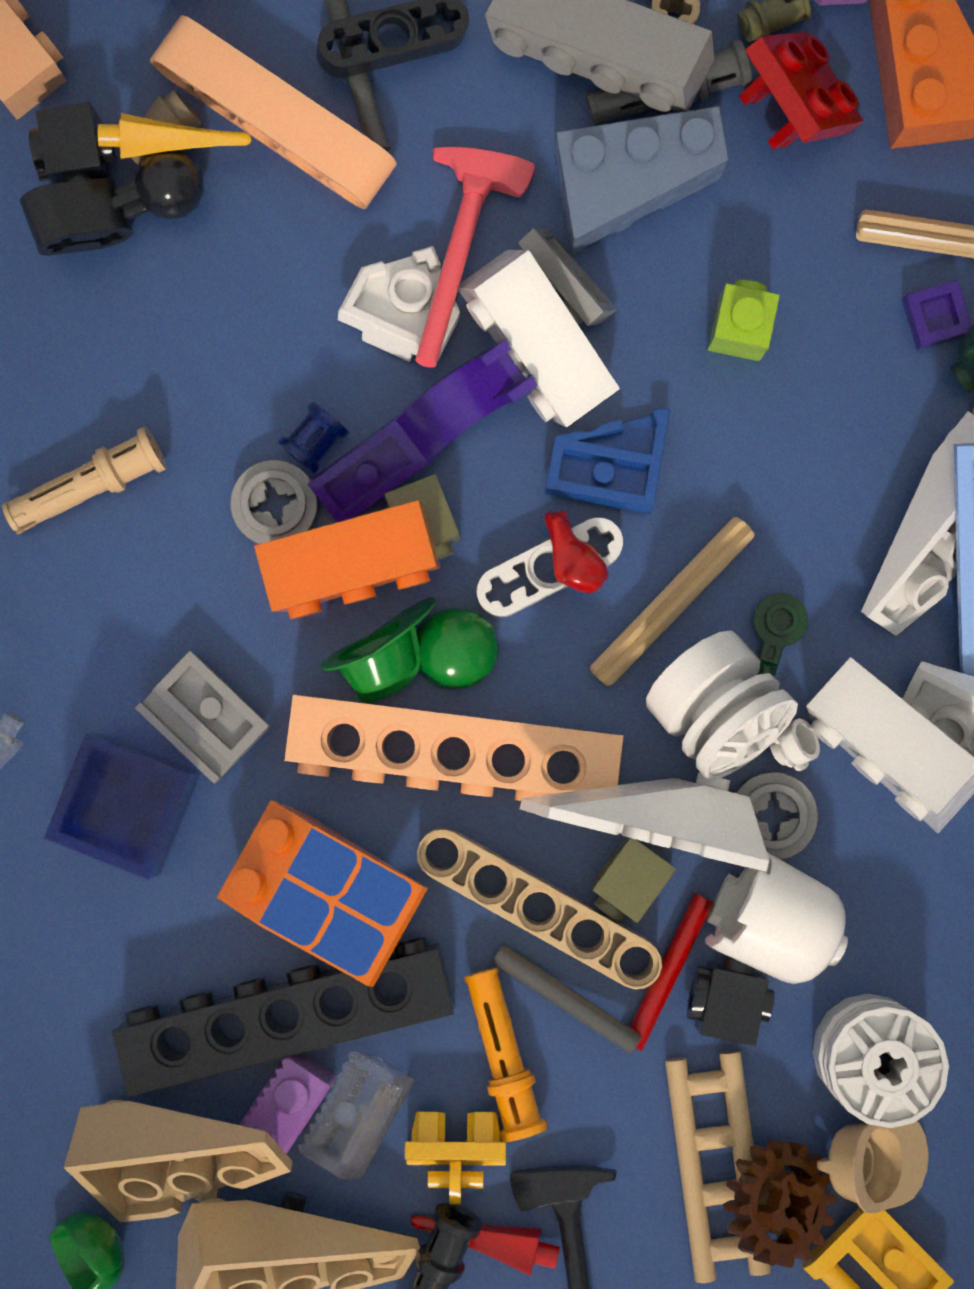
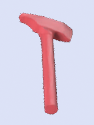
M436 147L432 150L433 160L450 166L454 170L457 179L462 182L463 197L415 361L418 364L429 368L436 367L481 208L491 190L517 198L522 197L530 185L535 171V165L530 161L513 155L476 148Z

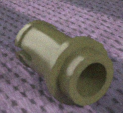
M750 0L746 3L745 9L738 12V23L744 38L748 42H752L761 36H767L798 22L809 20L811 17V7L809 0H765L760 3L756 0Z

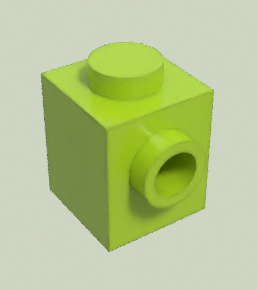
M737 280L735 285L726 283L717 301L707 351L760 361L769 349L780 295L767 292V286L756 281Z

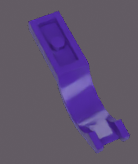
M506 337L443 377L410 403L395 418L310 479L307 485L336 522L355 518L384 497L385 493L392 491L427 466L440 451L473 424L494 410L508 403H514L538 386V381L534 375L530 374L525 377L507 353L512 349V346Z

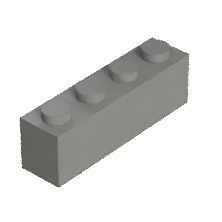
M492 0L485 14L493 43L504 53L513 57L526 55L542 61L549 69L561 75H570L572 72L588 78L597 87L609 93L616 94L623 91L639 97L647 106L661 112H668L670 109L676 112L689 111L714 61L711 30L627 0Z

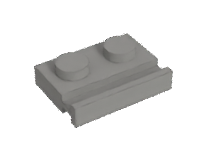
M189 651L154 687L149 696L135 707L148 722L214 784L218 783L223 778V775L271 727L260 714L193 651Z

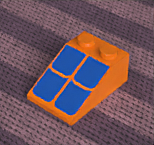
M271 800L216 898L262 928L361 983L374 987L428 888L305 812Z

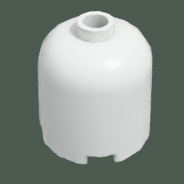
M767 852L769 858L767 872L745 867L739 878L731 874L727 875L715 897L707 919L708 923L716 926L715 936L712 934L707 936L705 943L709 947L781 981L791 984L804 983L818 976L828 965L835 966L843 957L848 944V938L844 936L846 925L844 905L839 895L829 887Z

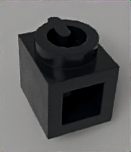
M90 102L36 111L38 128L29 130V145L40 181L51 180L52 183L98 178L111 179L108 163L116 162L115 147L98 146V124H102Z
M724 956L722 965L708 962L707 968L698 966L689 992L687 1019L695 1020V1027L700 1035L756 1046L760 1022H769L774 1005V990L768 989L769 980L762 973L755 972V968L729 956Z

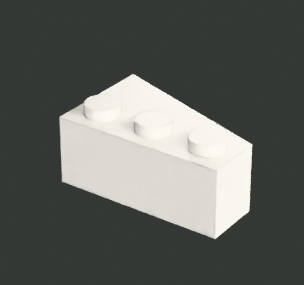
M851 657L806 706L810 719L813 721L809 728L819 739L832 749H835L838 745L845 749L855 758L851 763L863 776L876 785L881 782L897 796L895 801L906 812L918 821L923 820L935 832L939 833L974 794V757Z

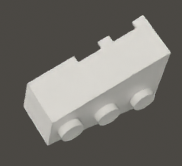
M506 250L460 283L458 291L468 303L466 307L479 327L484 332L488 331L496 343L506 337L512 346V349L507 353L525 377L533 374L538 381V386L531 390L532 393L527 395V397L545 422L553 419L555 423L568 427L620 389L529 250Z

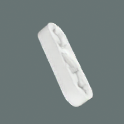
M592 518L573 527L572 530L575 536L585 542L589 541V534L587 532L593 529L600 536L607 533L611 536L612 541L606 547L608 555L602 557L606 567L611 565L620 555L623 547V537L617 525L605 518ZM550 539L483 574L477 585V598L480 606L486 613L494 617H508L568 587L558 581L555 583L542 582L534 573L533 566L535 560L541 554L552 553ZM524 564L526 578L538 592L528 597L526 595V588L523 586L510 594L512 604L503 607L499 601L490 603L486 595L492 591L491 581L500 578L503 584H509L519 579V574L513 568Z

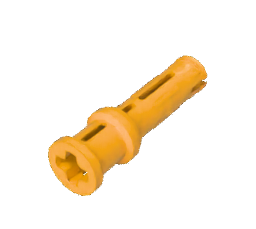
M498 967L467 975L464 977L465 983L467 982L479 1032L493 1077L488 1080L487 1090L490 1096H495L504 1127L500 1131L501 1141L511 1142L542 1133L549 1129L547 1119L540 1118L532 1089L536 1079L534 1073H531L530 1068H524L512 1021L499 980Z

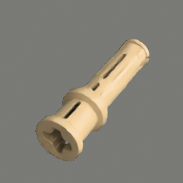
M143 426L137 429V436L111 449L103 446L95 450L92 460L81 467L38 486L20 497L18 496L2 503V510L12 530L16 531V534L19 535L36 526V524L79 505L97 494L107 490L111 493H120L126 490V483L152 470L160 473L167 469V464L155 438L149 429Z

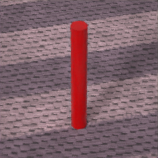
M693 894L662 958L660 975L648 987L630 1024L631 1029L642 1035V1038L635 1047L637 1050L643 1051L714 904L713 901L699 894Z

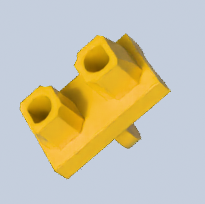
M416 1112L411 1142H405V1160H407V1165H449L450 1171H428V1188H449L450 1205H461V1188L483 1189V1171H462V1166H506V1142H500V1129L495 1112L467 1113V1142H445V1113Z

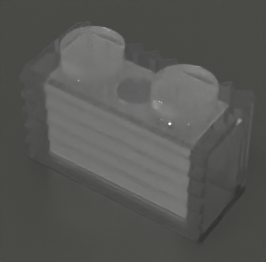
M354 1051L348 1053L349 1062L342 1064L344 1072L337 1073L338 1082L331 1084L333 1092L326 1094L327 1102L320 1104L322 1112L315 1114L316 1123L309 1124L311 1133L304 1134L305 1143L298 1145L299 1152L341 1179H362L415 1081L413 1077L376 1055Z

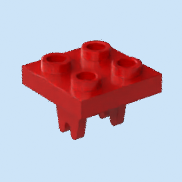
M808 31L761 36L745 50L760 76L739 95L744 106L751 102L756 104L772 93L789 120L785 126L767 141L773 151L780 146L782 149L787 147L799 137L803 143L849 134L864 122V119L857 110L859 103L855 93L848 84L837 79L827 63L830 60V56L826 47L817 37L809 35Z

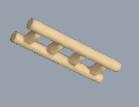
M741 1050L719 1052L721 1070L688 1074L686 1057H673L665 1060L694 1279L697 1283L715 1281L717 1277L714 1262L747 1258L750 1275L762 1276L771 1273V1265L753 1260V1254L742 1252L738 1249L742 1236L711 1239L707 1206L722 1205L729 1200H734L735 1192L726 1186L727 1181L703 1183L699 1151L732 1147L736 1180H739L741 1173L737 1169L735 1162L738 1159L752 1161L750 1147L754 1143ZM724 1092L729 1125L696 1129L692 1096Z

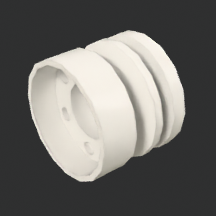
M732 630L711 635L681 654L654 682L646 697V707L668 734L675 737L685 735L682 741V751L688 757L696 759V768L709 780L725 777L760 755L789 726L797 712L798 703L788 692L779 690L780 683L770 673L757 675L760 670L759 658L739 635Z
M867 993L845 998L827 1011L816 1029L812 1054L817 1075L829 1092L849 1113L867 1124L894 1128L915 1123L934 1109L945 1091L949 1063L943 1041L930 1023L890 997ZM883 1053H887L893 1058L888 1062L890 1072L886 1075L881 1074L877 1070L881 1066L879 1056Z

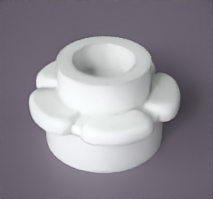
M798 718L791 721L789 726L770 745L771 752L777 762L784 766L793 767L796 771L805 770L808 767L809 761L816 759L820 752L818 737L810 730L809 727L811 725L804 719Z

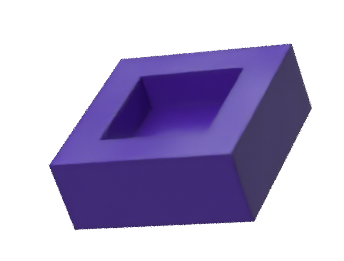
M959 280L909 293L902 299L917 350L962 338L974 331Z

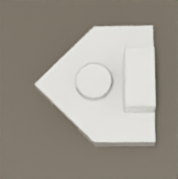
M431 246L414 251L412 256L384 264L381 261L361 267L338 311V320L361 330L362 341L411 362L413 356L417 355L441 273V264L434 247ZM456 301L454 302L439 358L459 320L460 311Z

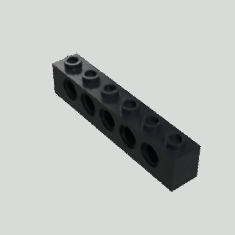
M425 937L397 943L394 949L395 954L390 956L380 974L393 972L399 974L405 980L407 992L404 996L395 1000L383 997L379 993L376 983L374 987H369L338 969L320 973L318 964L286 972L288 979L286 982L267 986L265 978H258L232 986L234 995L213 1000L212 992L207 991L180 999L181 1008L160 1013L158 1005H151L125 1013L127 1022L122 1023L112 1031L127 1097L453 1015L455 1004L440 944L436 943L427 946ZM332 986H341L347 989L352 996L353 1007L344 1013L331 1011L324 1002V991ZM277 1000H287L293 1003L299 1013L298 1023L292 1026H281L276 1023L271 1015L272 1003ZM230 1013L238 1016L244 1024V1036L238 1040L224 1037L218 1028L220 1015ZM177 1027L188 1034L190 1039V1049L188 1052L176 1053L167 1046L165 1042L167 1028Z

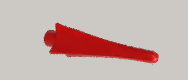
M416 1214L411 1217L410 1224L414 1228L432 1233L435 1221L432 1217ZM482 1225L480 1235L475 1239H471L468 1246L531 1276L534 1264L555 1269L560 1251V1246L539 1241L542 1229Z

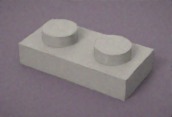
M533 228L518 242L523 250L530 251L548 280L562 295L561 300L576 323L581 324L584 321L587 326L602 324L617 310L549 228Z

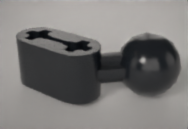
M168 151L154 153L142 161L135 177L136 181L118 189L114 180L110 178L52 183L28 191L21 197L20 204L40 255L51 256L103 249L117 245L127 240L133 234L129 222L130 219L147 212L152 213L156 217L175 219L186 217L194 211L204 194L202 171L195 160L184 152Z

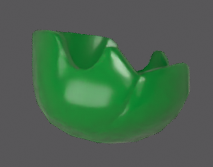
M461 608L441 610L429 616L416 630L421 656L418 673L434 687L449 690L466 689L479 685L495 669L500 648L495 629L485 617L480 616L476 611Z
M83 1211L75 1213L56 1224L55 1230L49 1235V1240L60 1267L72 1289H113L122 1276L125 1264L124 1246L117 1230L100 1215Z

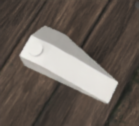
M699 772L696 783L677 778H668L522 798L519 808L549 819L614 835L621 833L623 836L666 848L673 847L699 854L702 857L767 872L769 858L750 797L729 792L730 780L723 778L709 780Z

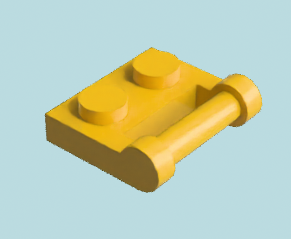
M859 1207L825 1241L823 1247L817 1245L810 1251L811 1259L809 1261L802 1262V1268L814 1280L821 1278L830 1289H861L837 1264L847 1253L883 1289H948L955 1282L886 1210L878 1213H865Z

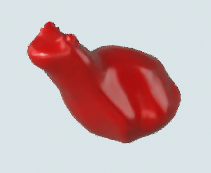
M567 511L546 513L544 519L552 545V559L556 580L583 593H593L599 590L609 577L605 561L593 545L575 536L567 518Z

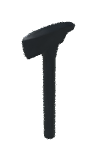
M578 1165L513 1171L510 1175L511 1187L521 1211L525 1212L536 1207L552 1205L557 1222H559L568 1289H590L580 1221L582 1201L588 1198L593 1186L598 1183L616 1180L617 1171L596 1166Z

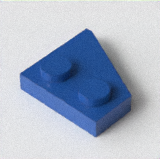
M660 408L653 410L650 416L624 423L619 419L600 424L597 429L589 432L578 430L555 436L545 495L651 514L654 508L670 409Z

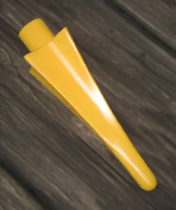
M121 113L119 124H98V146L120 147L121 159L192 148L246 146L252 140L250 134L246 132L196 128Z

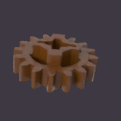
M768 1139L767 1147L752 1145L750 1147L752 1161L738 1159L735 1162L737 1169L741 1173L739 1180L727 1179L726 1186L735 1192L734 1200H729L723 1204V1210L734 1212L736 1218L727 1227L728 1232L742 1236L738 1249L742 1252L753 1254V1260L771 1266L776 1264L791 1268L794 1265L795 1258L809 1261L811 1259L809 1245L814 1244L823 1247L825 1244L824 1237L819 1232L822 1225L833 1226L834 1219L825 1214L826 1206L837 1202L836 1196L825 1192V1186L831 1182L829 1174L817 1169V1161L823 1158L820 1155L807 1153L806 1145L794 1142ZM784 1166H788L794 1173L785 1171ZM766 1231L776 1234L777 1239L772 1240L766 1234Z

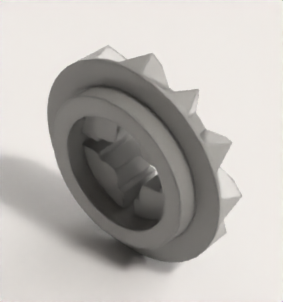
M280 460L263 461L248 468L238 478L231 494V513L239 530L247 538L258 544L308 531L317 515V496L307 485L310 481L309 477L297 466ZM269 482L280 497L289 496V498L297 496V499L291 500L290 504L282 507V525H279L278 520L270 512L257 511L253 513L252 511L260 508V505L268 501L267 492L269 491L267 483Z
M768 772L749 778L736 793L750 797L755 814H758V811L767 810L768 801L771 800V792H773V799L776 800L778 809L796 814L795 818H787V820L778 822L777 831H774L775 840H772V832L769 831L768 823L757 819L766 851L781 860L796 855L808 845L816 831L818 811L814 797L801 781L784 773Z

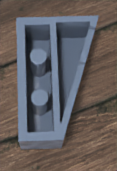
M710 107L556 132L554 155L571 255L574 256L580 253L588 245L613 232L618 233L630 227L632 222L659 208L662 210L720 180L728 162L720 107Z

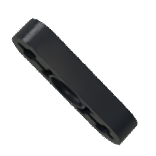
M415 0L335 20L324 26L319 34L316 50L317 60L321 68L329 75L345 78L451 51L460 45L469 24V14L465 5L460 0ZM436 14H442L445 21L454 20L450 33H445L441 25L431 26L434 23ZM386 24H396L406 32L408 41L400 48H390L380 41L377 31ZM425 28L422 41H419L418 29ZM363 31L368 33L367 43L372 54L367 53V43L361 44ZM335 39H341L345 47L354 46L351 48L348 59H342L338 51L329 52L332 50Z

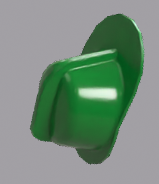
M430 597L419 601L396 615L370 635L331 654L322 662L321 669L324 671L338 669L363 703H372L400 691L412 682L419 671L421 656L415 625L433 609L436 599Z

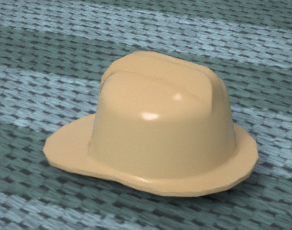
M917 1121L894 1128L867 1123L846 1125L837 1131L834 1136L829 1156L817 1161V1169L828 1173L833 1189L844 1199L858 1203V1206L865 1213H878L901 1206L914 1199L923 1185L928 1170L929 1157L926 1135Z

